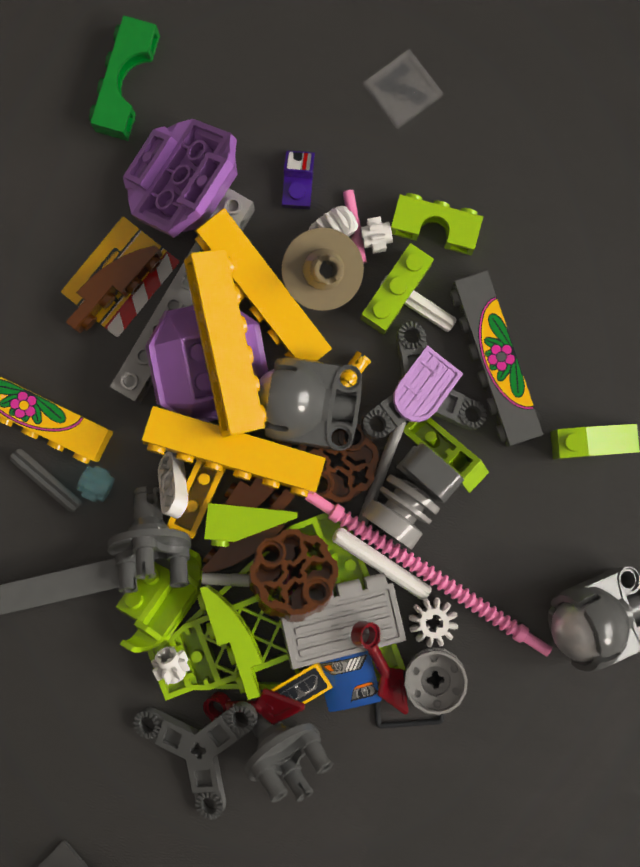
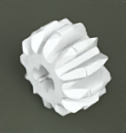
M337 206L312 223L309 230L314 228H331L349 237L355 233L359 225L353 213L346 206Z
M435 597L433 606L430 605V601L427 598L423 599L425 606L423 610L417 604L413 606L419 615H409L410 621L418 622V624L409 627L410 631H420L416 636L418 642L423 641L427 636V647H432L434 638H436L439 646H443V635L449 640L453 639V635L448 632V628L458 629L456 623L449 622V620L457 617V613H447L451 607V604L448 602L444 603L440 608L441 601L438 597ZM433 615H437L436 618L440 621V624L434 625L433 629H429L430 625L426 623V620L432 619Z

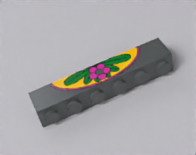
M488 270L454 281L452 285L453 290L449 291L453 306L459 307L462 316L458 318L459 325L463 334H468L471 344L467 346L472 361L477 360L480 369L477 372V378L481 388L486 387L489 396L486 399V404L490 415L495 414L498 426H495V431L499 442H504L505 446L508 447L542 436L543 432Z

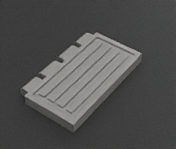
M384 573L364 577L365 589H362L359 579L336 584L337 596L332 595L329 603L320 613H314L306 617L304 621L288 622L280 617L291 669L367 651V649L356 647L351 640L352 627L358 621L373 622L379 626L381 638L378 643L379 648L407 641L394 584L387 583ZM318 589L308 592L313 600L319 601L324 598L323 593ZM288 595V596H289V604H288V605H291V598H290L291 595ZM365 628L362 634L364 643L369 638L368 628Z

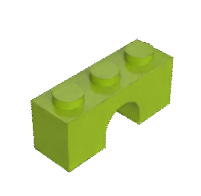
M406 193V195L400 194L391 231L392 235L417 241L420 229L425 224L437 223L446 232L445 249L472 255L476 247L483 216L477 215L478 212L470 208L457 210L450 208V205L446 202L435 200L431 203L423 201L422 197L417 194Z
M410 243L361 314L360 320L384 335L411 293L416 289L431 267L434 258Z

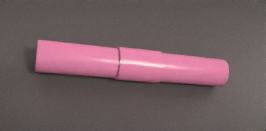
M346 190L343 192L345 206L353 213L359 225L355 233L350 235V237L358 247L364 264L367 262L354 190Z

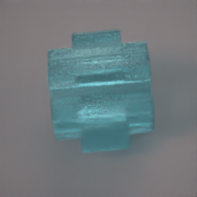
M88 466L78 482L77 490L83 492L81 497L92 502H96L97 499L104 502L113 487L115 478L109 476L110 471L100 466H95V468Z

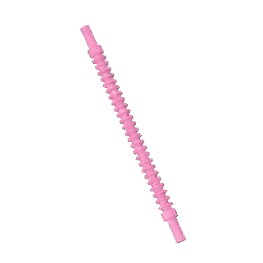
M308 493L307 498H304L328 514V519L332 522H340V527L345 525L348 532L353 530L354 536L360 535L362 541L368 540V545L374 544L375 550L382 549V554L388 553L389 559L394 557L396 563H403V568L408 566L410 572L416 571V576L420 577L422 575L423 581L430 580L431 586L437 585V590L443 589L445 595L451 594V599L457 598L458 604L465 603L464 607H471L472 613L477 611L479 617L485 616V621L489 622L491 620L492 626L499 625L500 631L505 629L506 635L512 634V639L518 643L524 642L546 657L551 653L552 646L530 633L527 626L524 624L518 625L516 619L511 621L510 615L504 616L502 610L497 612V607H490L489 602L483 603L482 597L476 598V593L470 594L468 588L462 589V584L456 585L455 579L450 581L448 580V575H441V570L436 572L434 566L428 567V562L424 561L422 563L421 557L414 558L413 552L408 554L407 548L401 549L399 543L393 544V539L387 540L386 534L379 535V530L373 531L372 525L365 526L364 520L359 522L358 516L353 518L351 512H344L345 508L340 504L334 505L317 493Z

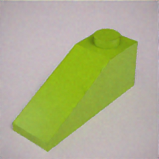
M431 417L422 422H409L405 426L403 433L417 446L420 443L425 444L464 479L460 486L468 493L489 473L480 458Z
M637 424L578 427L550 431L553 460L640 452Z
M208 503L204 539L211 540V545L229 547V542H236L298 518V512Z

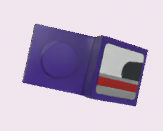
M286 151L282 207L310 209L314 152Z

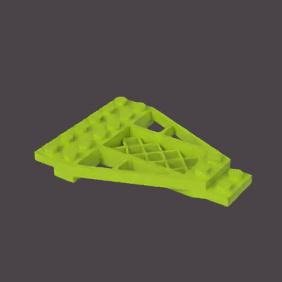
M322 513L291 525L287 529H298L303 534L309 536L317 535L328 544V551L332 558L337 561L338 578L333 588L334 596H337L336 584L354 579H359L362 589H365L363 578L370 576L366 564L332 541L333 534L338 528L347 530V527L345 525L340 527V522L334 523L328 519V514ZM315 550L311 553L307 552V556H317V552ZM270 551L262 554L263 557H265ZM253 560L238 574H246L250 570ZM309 569V571L307 572V576L311 573L312 570ZM224 586L219 593L223 596L232 586ZM254 595L233 603L232 606L238 610L239 614L245 611L258 617L252 634L256 640L268 645L262 664L253 666L254 671L258 672L289 660L287 649L273 642L279 628H282L280 620L278 622L264 616L262 609L258 613L245 607L258 602ZM270 595L268 597V600L271 601L275 599L278 600L277 598ZM199 609L172 634L168 642L164 640L155 648L147 651L150 661L154 660L156 653L165 647L174 646L177 653L184 650L187 655V664L190 670L186 671L185 677L180 682L167 685L164 679L158 681L165 701L192 690L239 689L236 681V676L240 675L238 667L236 666L235 670L219 664L224 650L231 646L227 643L220 645L222 647L217 659L215 657L210 642L218 645L216 639H210L208 630L206 631L203 625L204 622L210 620L207 611L202 612ZM261 619L277 626L271 640L254 634ZM396 643L379 648L389 668L406 670ZM271 647L283 651L281 654L266 659ZM372 661L376 679L379 682L380 674ZM300 668L294 669L296 674L301 672ZM221 670L229 674L222 676ZM283 682L258 683L261 690L264 688L271 690Z

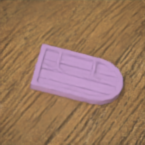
M427 345L396 386L393 393V404L396 411L402 418L410 422L428 420L438 411V408L462 377L463 373Z

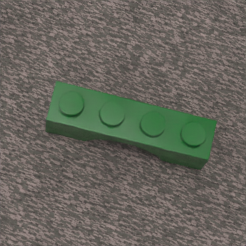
M123 15L121 24L116 25L113 36L115 41L113 51H109L106 56L105 67L107 70L105 77L100 78L97 86L98 100L96 105L93 104L89 112V121H91L90 123L96 132L126 141L129 140L136 114L132 105L122 97V83L132 68L139 64L153 61L160 38L156 24Z

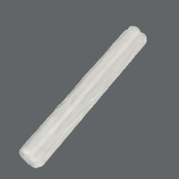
M338 528L333 534L332 541L379 573H384L387 578L420 600L428 598L432 590L431 586L344 528Z

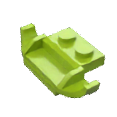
M189 549L190 559L187 561L188 586L181 588L170 587V570L154 562L156 576L149 579L148 575H146V579H137L138 591L124 594L116 608L136 621L134 625L138 630L130 639L122 640L121 646L134 653H141L155 648L164 640L168 642L197 600V595L201 594L199 590L202 583L203 566L199 553Z

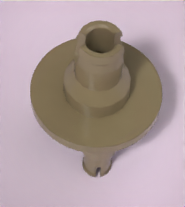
M314 228L301 233L291 241L282 259L281 273L286 289L298 303L313 310L326 311L341 307L353 298L361 285L364 266L358 247L347 235L331 228ZM323 261L326 265L332 266V273L327 278H324L323 274L319 273V267Z

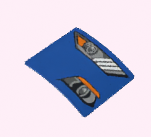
M368 651L319 663L333 688L324 693L329 712L356 708L382 700L378 696L379 686Z

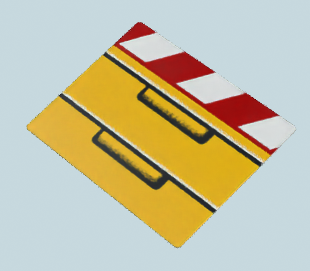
M122 217L61 290V293L79 307L84 299L76 292L99 270L126 254L155 245L163 254L160 258L162 261L159 267L153 273L148 272L142 279L143 284L135 294H129L125 297L117 291L114 294L116 298L107 309L102 308L95 316L99 324L114 336L119 337L176 268L179 260L128 219Z

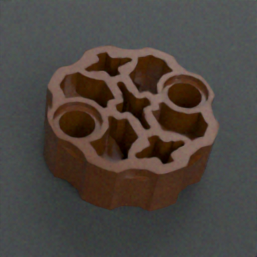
M358 423L356 430L361 436L358 444L351 445L344 451L320 448L318 450L312 449L308 452L326 458L325 462L327 463L323 466L321 476L327 480L328 487L324 492L317 493L326 500L334 501L335 503L351 501L353 497L366 491L375 479L374 474L377 462L379 461L377 446L363 434L361 425ZM342 429L334 431L332 442L337 446L345 445L347 443L344 438L346 431ZM298 445L297 449L306 452L307 446ZM323 451L333 456H336L338 453L341 454V461L349 470L338 465L335 468H331L329 466L331 460ZM349 456L355 461L365 460V463L355 466L346 457ZM366 467L367 470L364 477L367 479V482L365 484L360 482L353 488L352 485L355 477L352 473L354 471L359 473ZM337 470L348 477V488L344 487V479L336 474Z
M298 529L283 530L273 538H266L257 547L253 564L249 570V588L258 600V607L269 616L276 615L288 622L304 621L306 617L314 613H320L329 603L338 578L337 561L332 558L328 551V544L317 535L309 536L303 534ZM294 548H298V549H297V556H298V558L293 562L292 560H293V559L295 558V556H296V555H295V552H294ZM313 550L317 552V556H307V552L311 553ZM271 551L278 556V559L270 562L265 560L262 554ZM301 567L298 578L293 577L286 583L288 574H293ZM309 569L312 570L311 573L307 576V572L309 571ZM292 589H294L295 591H294V592L291 594V596H290V598H291V605H288V604H289V596H288V593H289ZM312 589H318L323 593L324 598L319 601L313 600L308 592ZM269 595H279L278 600L275 599L272 602L268 600Z

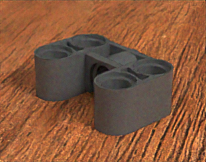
M420 443L417 447L413 446L395 466V469L402 476L428 494L434 503H445L464 481L452 467L423 443Z

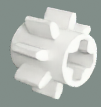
M381 216L368 218L367 226L361 227L364 248L372 247L373 254L385 252L387 249L386 244L393 243L390 223H382Z
M172 646L162 648L156 653L155 659L151 660V663L154 667L152 672L157 681L164 679L166 684L169 685L178 683L185 677L186 671L190 670L185 651L181 650L177 653L175 647Z

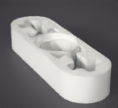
M168 451L163 455L158 466L161 512L178 519L182 516L188 504L184 461L176 459L175 453Z

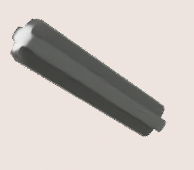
M17 449L12 453L9 458L10 461L65 509L72 513L81 506L82 501L24 450Z

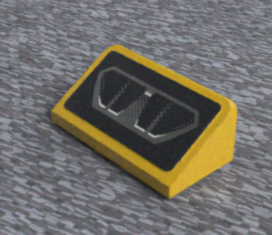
M316 663L272 688L271 691L306 704L330 690L333 686L320 664Z

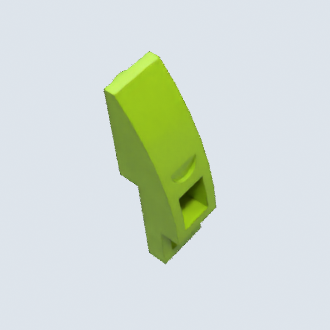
M210 585L202 586L200 588L201 594L197 595V599L202 612L207 611L210 622L206 623L210 639H216L218 646L230 642L231 647L227 648V653L231 664H237L240 673L239 676H236L240 693H246L248 700L259 697L261 689L253 666L262 664L263 657L251 630L242 616L226 598Z

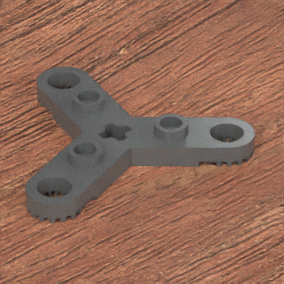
M406 322L396 333L402 378L427 346L425 330L417 322ZM407 330L415 332L418 338L417 343H407L404 332ZM451 390L438 408V411L433 414L466 430L479 428L484 424L487 417L483 404L481 405L479 401L472 400L455 390ZM393 394L363 417L361 429L367 438L380 440L406 421L395 409ZM466 408H472L477 412L478 419L475 423L467 421L468 419L465 418ZM371 418H379L382 421L383 430L377 433L371 430V427H369Z
M244 701L237 702L200 730L153 707L142 709L134 718L133 724L135 725L134 730H137L136 733L140 734V737H145V739L155 742L156 745L186 759L197 812L199 811V815H203V818H208V820L219 817L226 808V797L218 754L253 729L258 721V714L254 706ZM244 711V714H247L246 716L249 717L248 724L240 723L236 718V712ZM149 716L150 719L152 718V721H155V729L146 727L143 717ZM197 743H199L200 747L206 749L202 754L200 749H195ZM205 798H214L213 801L216 800V804H218L217 809L209 808L205 803Z

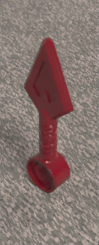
M358 621L352 627L351 640L356 647L367 649L380 674L378 696L406 715L409 709L403 669L389 668L378 647L381 638L379 626L373 622ZM368 628L369 638L364 643L362 634L364 629Z
M266 688L262 690L256 701H244L254 706L257 713L272 725L305 709L304 703ZM218 691L214 692L204 702L203 710L205 715L210 720H213L222 713L214 708L213 701L220 703L223 712L240 701H231L227 694Z

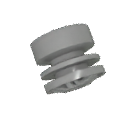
M390 474L386 481L396 489L392 493L381 486L379 491L388 499L387 502L383 504L372 499L362 516L412 550L422 536L421 531L414 525L415 521L419 520L430 524L432 520L425 516L422 511L425 508L436 515L440 508L420 488L407 480Z
M438 647L422 649L415 654L409 661L405 673L407 696L414 706L425 713L441 715L451 712L461 704L467 692L468 680L465 669L456 655L445 648ZM433 671H438V675L443 677L439 681L438 686H434L432 681L427 680L428 677H432Z

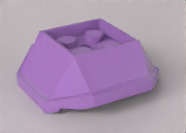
M196 119L178 122L168 128L163 126L153 129L123 176L125 188L128 190L131 215L138 221L173 238L181 232L198 228L212 216L238 175L235 158L237 139L227 131Z
M194 306L166 310L145 345L156 402L165 410L201 421L218 420ZM240 311L247 324V332L245 334L247 345L253 351V363H251L253 374L260 380L268 372L260 324Z

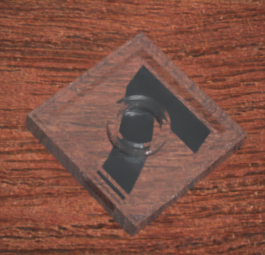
M410 49L364 82L365 88L397 129L443 96V92Z

